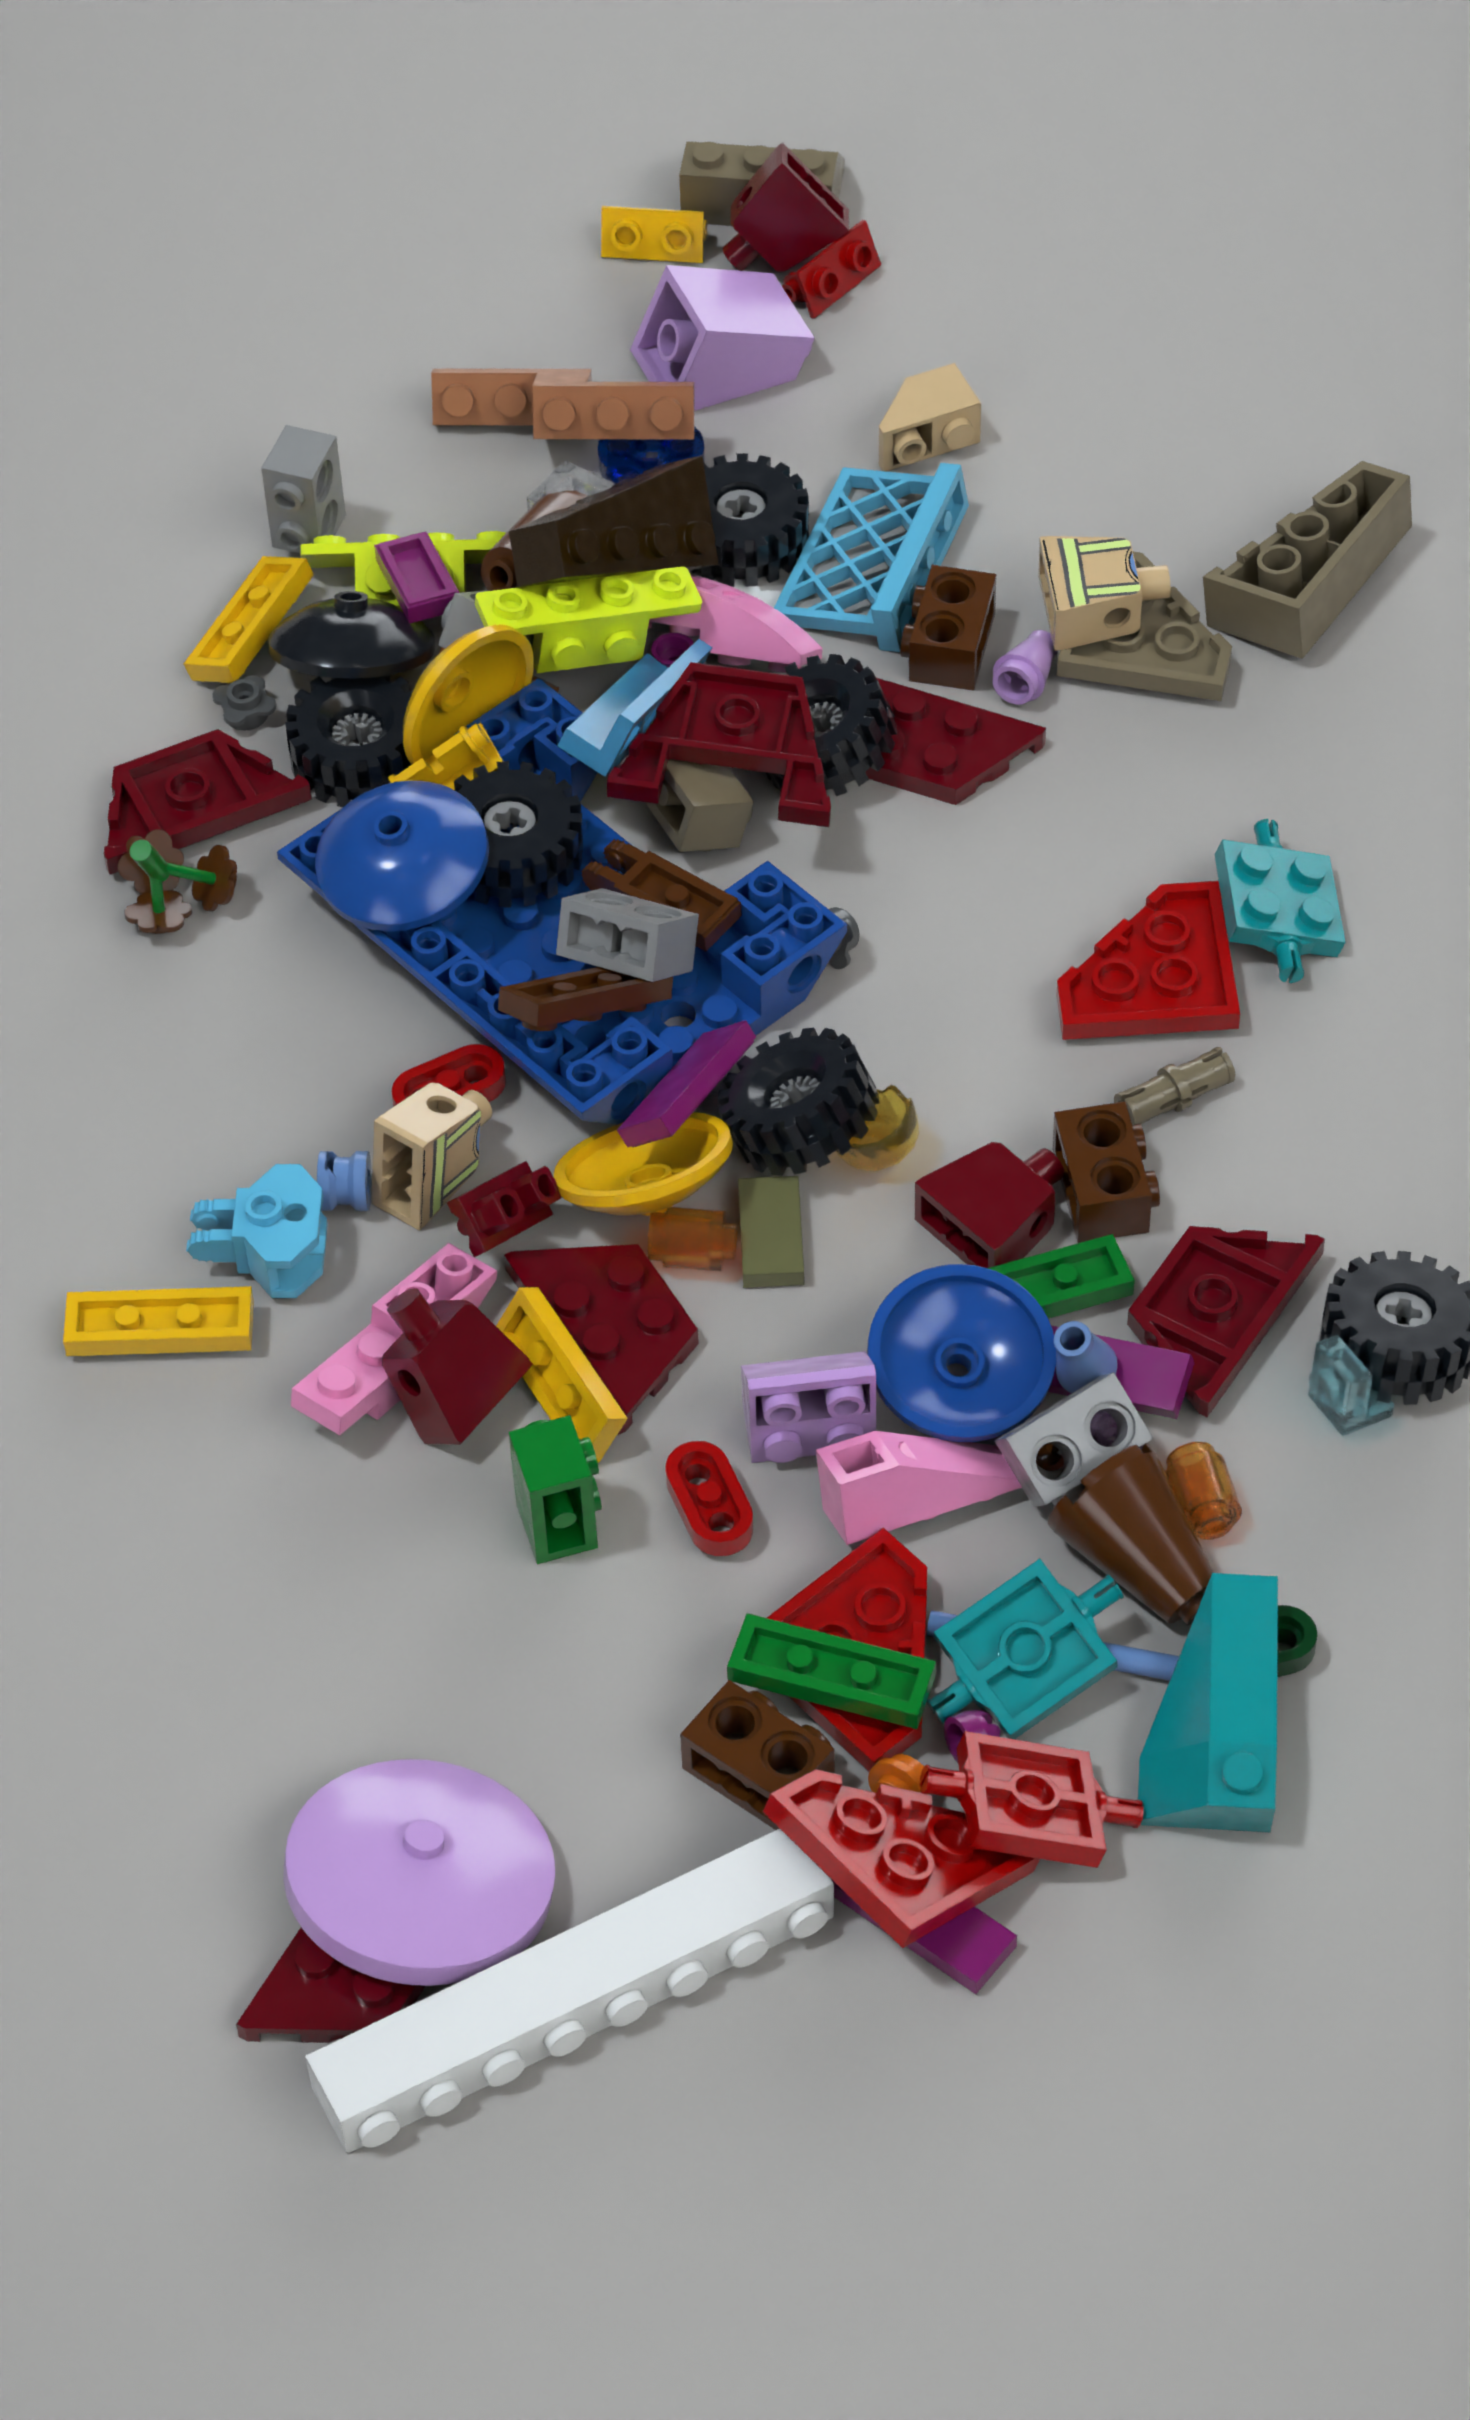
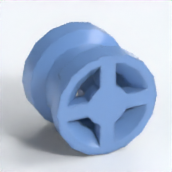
M333 1151L319 1152L317 1183L323 1190L321 1211H332L337 1205H351L356 1211H369L372 1193V1169L369 1151H356L351 1157H338Z

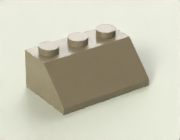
M686 141L679 173L681 210L704 212V220H707V224L732 226L730 216L731 205L734 199L775 148L763 145L746 146ZM790 149L839 199L845 169V158L839 152L818 151L815 149Z

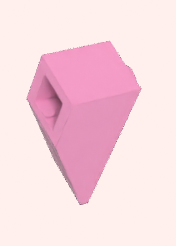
M872 1431L816 1449L823 1511L846 1545L867 1540L883 1527L887 1531L895 1530L1022 1488L997 1445L952 1442L932 1437Z

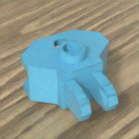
M275 1164L251 1187L237 1188L236 1199H214L212 1201L207 1199L195 1202L193 1209H191L190 1221L193 1222L196 1229L200 1228L202 1231L196 1230L195 1233L191 1232L190 1239L187 1240L186 1251L189 1252L193 1259H198L199 1261L236 1262L238 1273L251 1274L271 1298H297L323 1274L328 1223L327 1218L321 1212L323 1204L322 1187L301 1164Z

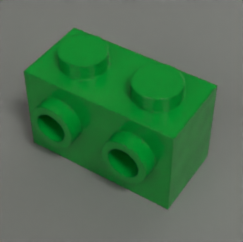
M570 1415L554 1420L534 1421L524 1428L509 1431L516 1505L536 1563L541 1564L598 1548L595 1512L602 1510L598 1487L593 1476L599 1474V1468L590 1438H578Z

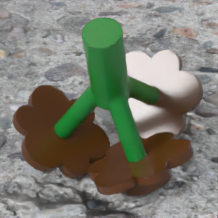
M159 829L150 831L145 836V839L141 836L130 837L126 843L128 853L124 854L118 861L117 868L121 877L127 881H134L135 889L141 894L137 897V903H133L125 908V919L129 923L138 924V929L144 933L163 934L178 931L184 926V918L191 916L192 906L187 902H183L181 893L174 891L179 883V878L193 881V898L196 901H201L203 909L210 912L215 911L218 904L226 905L231 901L237 881V864L234 860L229 859L230 855L227 847L215 845L210 850L208 856H202L199 859L197 869L182 866L184 862L183 853L177 848H172L170 835Z

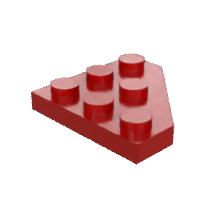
M1219 881L1159 885L1146 897V906L1129 921L1125 918L1122 919L1094 945V953L1077 969L1071 966L1057 979L1056 996L1062 1040L1239 1029L1240 1008Z
M883 1527L767 1618L925 1658L928 1567ZM789 1697L868 1771L879 1760L891 1758L896 1754H902L922 1738V1717L918 1729H913Z
M817 1769L772 1792L763 1809V1813L902 1948L1035 1871L1040 1861L1038 1858L971 1848L966 1813L933 1806L932 1795L880 1784L876 1793L842 1785V1775Z

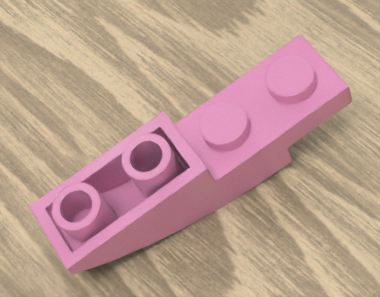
M691 575L702 599L700 612L652 618L649 620L648 628H652V622L669 625V633L699 636L700 640L713 647L710 653L718 654V662L722 664L750 665L751 659L768 661V669L771 671L787 673L784 667L794 662L798 669H800L802 665L807 664L808 657L818 655L822 659L823 648L806 631L780 611L732 586L704 577Z
M448 1243L372 1305L371 1324L292 1388L291 1407L338 1435L345 1432L365 1414L379 1420L400 1401L382 1366L383 1354L403 1333L387 1312L390 1303L403 1292L416 1288L429 1305L437 1300H467L478 1308L495 1283L497 1270Z

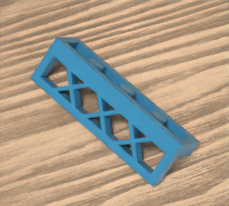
M698 639L669 667L661 664L647 653L566 728L557 747L606 777L629 754V746L639 733L644 734L656 718V709L690 662L704 664L713 647Z

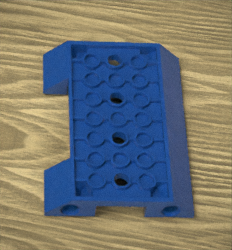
M540 678L466 726L470 728L476 723H481L484 726L503 761H509V770H520L521 762L534 764V773L538 775L541 774L544 768H547L556 773V784L565 779L572 786V796L578 795L580 802L598 773L557 747L566 728L583 712ZM582 804V863L579 870L574 869V880L567 887L558 882V894L552 898L547 899L541 892L536 895V904L524 906L522 898L512 899V908L499 907V898L490 897L487 905L475 901L474 890L466 901L450 914L419 928L404 931H378L354 924L578 1118L587 1122L615 1125L623 1123L703 1033L746 1020L756 1036L804 1002L847 933V924L767 860L724 890L738 898V901L741 902L742 916L707 951L695 946L693 970L673 976L672 999L649 1003L645 1010L639 1012L616 1010L603 1013L602 1019L597 1021L570 1020L558 1023L555 1030L534 1031L524 1028L521 1020L498 1010L499 987L597 967L556 955L561 901L563 897L590 891L588 886H585V882L582 881L581 871L591 861H596L604 867L608 866L617 871L608 864L603 854L604 848L612 840L619 839L624 841L625 844H630ZM338 811L277 851L278 860L324 899L325 897L316 876L315 857L320 838ZM510 824V827L507 829H501V832L510 833L514 828L513 824ZM677 1016L686 1017L693 1021L687 1027H669L664 1024L668 1019Z

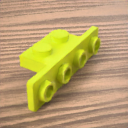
M485 531L476 534V539L454 540V535L449 533L435 532L427 534L459 593L466 592L465 564H482L485 555L506 533L501 531ZM375 534L368 537V542L346 543V538L325 535L315 537L313 544L300 545L301 558H306L311 568L355 567V591L367 594L368 598L386 601L401 608L376 561L374 545L398 539L400 538L399 536Z
M686 567L665 568L477 593L475 597V607L484 627L502 624L513 627L522 635L534 634L532 649L534 653V668L537 674L640 660L644 654L650 619L698 613L701 611L702 599Z

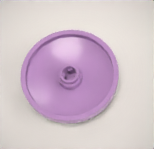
M418 1759L391 1760L359 1767L335 1778L319 1789L305 1803L292 1824L287 1839L284 1860V1886L290 1908L297 1922L317 1946L334 1959L360 1973L377 1979L407 1985L433 1986L458 1983L523 1952L533 1942L547 1918L555 1880V1859L547 1833L532 1810L518 1796L493 1779L476 1771L445 1762Z

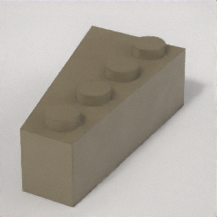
M1361 461L1312 497L1313 505L1306 511L1297 514L1291 512L1276 523L1277 532L1260 544L1251 541L1237 551V561L1225 570L1219 567L1212 569L1203 576L1207 626L1303 659L1412 527L1410 476Z

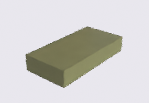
M799 1177L738 1178L743 1288L804 1285Z

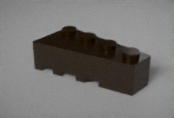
M702 455L652 467L636 477L625 479L612 485L607 490L589 495L576 501L571 506L551 512L509 531L517 587L674 567H686L688 571L719 565Z

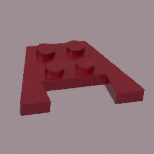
M690 662L656 709V718L644 734L639 733L629 746L628 757L620 768L616 766L613 768L607 779V797L658 804L668 760L670 759L695 762L703 765L709 764L746 769L755 772L782 774L785 777L778 805V821L829 827L831 822V802L826 793L821 758L818 757L815 744V730L803 677Z

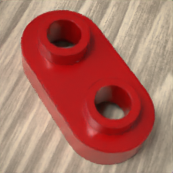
M471 1044L460 1047L400 1074L392 1085L393 1107L429 1083H439L461 1096L468 1090H475L491 1102L503 1092L506 1085L504 1060L498 1051L486 1045Z
M691 1441L676 1447L666 1461V1485L693 1543L701 1551L713 1556H729L743 1550L753 1536V1511L727 1456L719 1447L705 1441ZM695 1478L707 1480L698 1485L689 1482ZM720 1526L730 1528L727 1531H714L713 1529Z

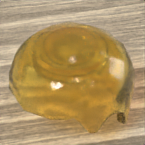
M889 1085L883 1091L876 1089L880 1102L875 1104L878 1114L875 1121H864L869 1129L862 1139L852 1137L849 1140L852 1149L844 1155L836 1151L842 1160L855 1169L878 1172L900 1163L915 1147L919 1136L918 1115L912 1098H906L895 1085Z

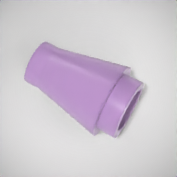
M1044 630L1033 631L1026 640L996 661L993 667V686L1002 699L1019 705L1033 701L1042 694L1053 658L1058 653V650L1054 651L1051 633Z

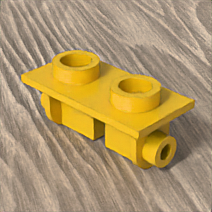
M602 206L601 257L703 263V242L707 238V220H704V212Z
M476 723L470 728L463 725L459 728L460 732L432 750L433 756L427 760L419 759L398 775H390L388 779L390 783L409 780L427 781L441 784L454 790V781L461 775H464L471 781L474 779V768L485 765L488 773L497 771V762L504 761L481 723Z

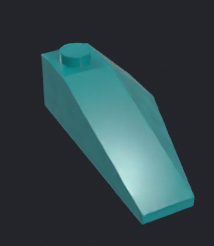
M1212 1573L1139 1758L1138 1800L1143 1802L1142 1806L1144 1807L1140 1825L1271 1832L1276 1803L1278 1576Z

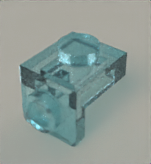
M1338 1335L1316 1343L1312 1372L1309 1375L1308 1396L1342 1436L1390 1418L1394 1410V1403L1392 1401L1390 1403L1376 1401L1378 1391L1370 1389L1373 1375Z

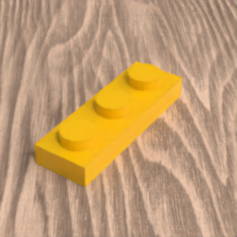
M261 557L183 663L192 681L232 683L245 673L246 668L268 640L271 631L281 622L314 576L306 558Z
M252 1287L67 1292L63 1335L66 1356L252 1351L254 1311Z
M519 1287L496 1326L533 1363L522 1378L550 1420L570 1415L578 1438H590L597 1463H599L628 1418L538 1287Z

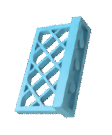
M940 463L934 476L843 467L774 608L801 628L877 636L880 650L900 652L904 627L906 624L913 625L916 620L912 618V604L916 586H926L931 565L941 566L969 507L961 465ZM852 487L873 489L875 491L855 502H851L848 498ZM911 493L924 495L922 499L903 508L897 502L898 499ZM884 505L892 512L870 523L862 516ZM849 521H853L858 527L835 539L830 534L832 529ZM900 526H903L907 531L905 535L886 544L879 537ZM867 541L874 547L873 550L853 559H850L845 551ZM832 557H835L840 565L818 575L812 570L815 565ZM883 562H886L890 567L887 572L868 581L861 573ZM848 578H852L857 585L835 596H832L827 588ZM816 593L822 600V602L809 608L794 607L796 602ZM865 599H868L872 604L867 615L845 613L843 610Z

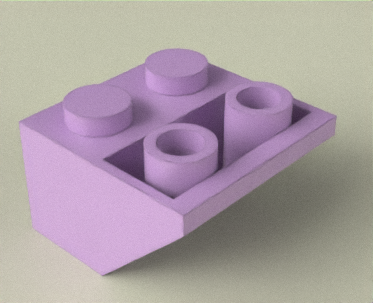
M866 1351L741 1365L742 1403L752 1463L765 1461L784 1463L799 1457L816 1456V1449L876 1431L875 1365Z

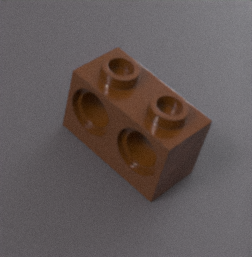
M931 565L926 586L917 585L912 604V618L916 619L915 624L905 625L901 640V657L909 658V681L975 690L996 613L997 574Z
M1126 1102L1054 1112L1052 1150L1064 1168V1177L1061 1179L1077 1242L1081 1243L1113 1234L1116 1238L1149 1233L1151 1208L1160 1205L1159 1186L1154 1170L1145 1171L1142 1162V1160L1146 1159L1144 1131L1141 1124L1132 1125Z
M731 1680L726 1682L680 1733L682 1769L774 1830L779 1829V1827L763 1813V1809L772 1792L815 1769L835 1773V1748L831 1746L829 1740L819 1730L810 1725H798L781 1714L775 1704L764 1694L754 1690L747 1692ZM736 1733L747 1736L739 1740L725 1738L727 1735ZM783 1768L800 1770L797 1773L788 1775L776 1772Z

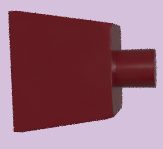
M782 142L734 199L731 205L730 223L738 234L722 247L723 253L728 261L740 271H743L761 255L776 271L785 272L844 236L849 231V209Z
M991 1142L923 1176L915 1182V1220L967 1265L990 1268L1023 1259L1051 1230L1054 1224L1056 1192L1052 1186L1064 1177V1168L1057 1156L1046 1148L1040 1149L1023 1162L1002 1143Z
M413 1288L397 1296L387 1308V1312L403 1333L383 1354L382 1366L424 1444L461 1445L533 1365L530 1359L473 1303L467 1300H437L429 1305L420 1291Z

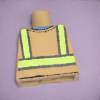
M1040 537L1038 577L1054 651L1134 634L1140 629L1142 601L1170 598L1171 585L1168 566L1160 565L1137 568L1131 542L1126 538Z
M429 1083L375 1119L372 1204L420 1231L476 1171L479 1164L481 1126L492 1117V1107L489 1101L475 1090H468L461 1096L439 1083Z

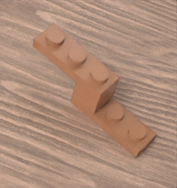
M433 369L431 372L433 425L533 426V439H694L695 437L694 382H592V369Z

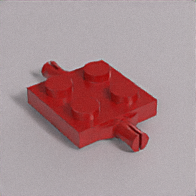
M964 1731L956 1748L959 1771L925 1765L920 1776L919 1787H921L920 1792L922 1794L957 1798L961 1802V1806L966 1813L970 1847L975 1849L1098 1868L1107 1851L1103 1822L1130 1826L1137 1829L1143 1818L1144 1807L1141 1800L1107 1796L1102 1791L1093 1775L1090 1752Z

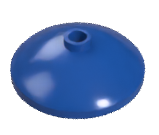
M409 780L389 783L371 789L354 798L331 819L317 846L315 857L316 876L329 905L346 920L358 926L378 931L415 929L433 923L450 914L473 893L487 866L489 856L488 836L480 814L474 805L459 792L444 785L427 781Z
M948 1264L932 1267L902 1281L880 1304L870 1327L867 1344V1354L875 1365L876 1390L886 1406L900 1420L925 1435L952 1442L989 1440L1006 1434L1024 1423L1044 1401L1052 1383L1056 1366L1053 1329L1047 1315L1037 1300L1024 1287L1008 1276L985 1267L967 1264ZM955 1363L961 1364L967 1368L969 1373L960 1377L954 1376L948 1371L947 1367Z

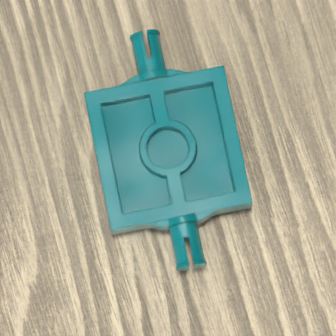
M1268 819L1258 821L1253 828L1257 844L1222 839L1214 854L1228 941L1255 945L1273 952L1277 957L1280 980L1286 982L1289 978V983H1295L1304 977L1300 955L1316 954L1337 958L1346 943L1333 870L1329 855L1284 849L1280 844L1277 822L1271 820L1269 824Z
M1039 1558L934 1631L936 1642L954 1665L957 1681L933 1698L928 1699L927 1704L933 1714L936 1713V1718L943 1724L947 1718L953 1716L971 1702H974L978 1707L990 1713L1007 1738H1018L1118 1668L1116 1658L1097 1634L1093 1617L1119 1599L1124 1598L1121 1589L1117 1584H1114V1579L1110 1575H1106L1104 1579L1081 1595L1076 1596L1074 1592L1058 1583Z

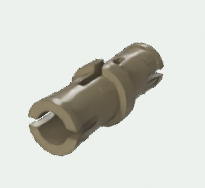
M1215 1047L1187 1063L1178 1066L1168 1064L1157 1071V1076L1115 1094L1114 1103L1125 1101L1132 1125L1143 1124L1172 1109H1175L1176 1112H1181L1192 1105V1100L1213 1089L1232 1083L1235 1080V1069L1226 1052L1223 1053L1221 1047Z

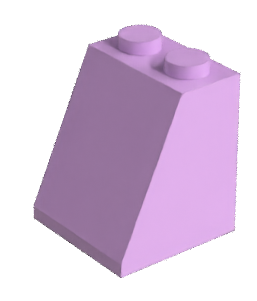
M666 265L630 351L649 382H694L696 411L796 380L805 358L808 357L811 351L814 336L774 273Z

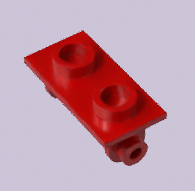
M861 220L844 236L834 241L798 271L790 272L785 276L782 288L792 303L795 301L806 303L811 318L815 319L881 266L867 221Z

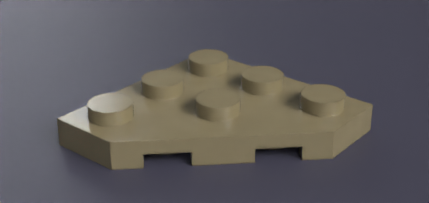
M1133 551L1137 568L1155 566L1143 553ZM1173 586L1171 587L1170 598L1142 601L1141 625L1136 633L1060 650L1057 660V676L1222 701L1231 664L1232 645L1220 633L1213 635L1199 621L1200 612Z

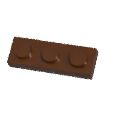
M595 967L499 987L498 1010L521 1020L522 1026L529 1030L551 1031L555 1030L558 1023L570 1020L597 1021L602 1019L603 1013L616 1010L639 1012L645 1010L649 1003L672 999L673 976L651 982L605 968Z

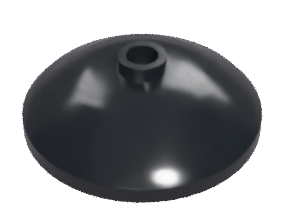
M344 591L337 593L334 598L314 602L283 619L269 634L268 651L275 662L300 673L330 678H372L402 673L423 665L434 655L435 637L433 632L422 621L409 624L401 608L386 601L368 598L367 594L362 592Z

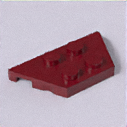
M876 678L895 716L893 718L897 724V735H891L895 743L892 753L881 752L885 761L882 768L878 772L872 768L866 771V775L870 780L957 805L974 794L981 784L994 781L1008 772L1010 760L1027 749L1035 754L1043 749L1045 745L1046 727Z
M219 729L115 766L113 768L111 785L113 800L109 803L108 845L104 846L106 869L109 875L118 872V861L124 854L128 853L126 843L132 836H141L145 839V836L150 831L163 830L170 835L172 848L181 849L312 800L310 784L306 778L297 775L292 780L274 770L272 759L256 750L242 747L237 739Z
M1189 1226L1128 1309L1127 1325L1142 1344L1191 1354L1195 1363L1184 1396L1199 1414L1208 1418L1323 1255L1325 1238L1318 1235L1305 1234L1304 1243L1267 1241L1268 1231L1241 1230L1239 1232H1226L1220 1228Z
M639 1244L521 1250L504 1254L505 1270L518 1289L519 1287H538L627 1416L628 1419L617 1435L626 1432L633 1424L632 1414L648 1395L653 1397L657 1395L668 1381L670 1371L675 1366L682 1364L699 1344L698 1328Z
M301 1927L236 2023L238 2036L246 2041L260 2042L261 2034H300L302 2042L330 2043L414 2004L425 1986L393 1983L360 1973L327 1954L317 1946Z

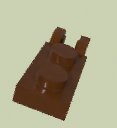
M619 839L612 840L604 848L603 852L608 864L617 871L608 866L604 867L596 861H591L581 871L582 881L585 882V886H588L590 891L604 888L699 914L695 946L704 951H707L742 916L741 902L738 901V898L651 851L645 853L630 844H625L624 841Z

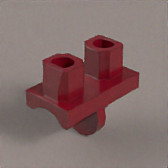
M524 1161L448 1201L447 1205L451 1213L459 1218L457 1222L458 1231L462 1235L469 1236V1249L472 1255L476 1257L554 1215L549 1205L562 1197L548 1167L543 1166L532 1172L527 1161Z

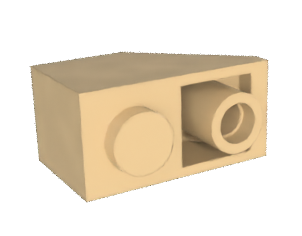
M955 363L916 374L904 380L879 425V467L882 471H890L980 443L981 402Z

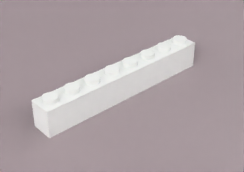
M779 1828L306 2055L312 2090L347 2154L363 2146L371 2148L382 2145L392 2139L400 2128L425 2116H441L454 2109L461 2102L462 2098L488 2085L493 2087L505 2085L517 2078L525 2067L550 2055L558 2057L569 2054L581 2046L587 2037L612 2025L615 2027L628 2025L640 2018L647 2008L673 1995L675 1997H684L692 1994L701 1988L708 1978L733 1966L737 1968L749 1966L762 1958L768 1949L792 1937L801 1939L813 1935L829 1919L834 1917V1883Z

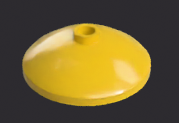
M502 624L479 628L455 640L428 664L414 687L403 721L404 751L411 764L421 758L427 760L433 756L432 750L453 737V734L458 732L461 726H467L531 683L534 671V653L529 640L513 627Z
M693 1112L673 1136L637 1147H627L617 1131L623 1124L620 1123L586 1138L571 1148L558 1161L553 1177L561 1197L580 1208L622 1216L657 1215L668 1211L674 1205L689 1198L712 1179L728 1159L733 1148V1140L730 1129L723 1120L713 1115Z

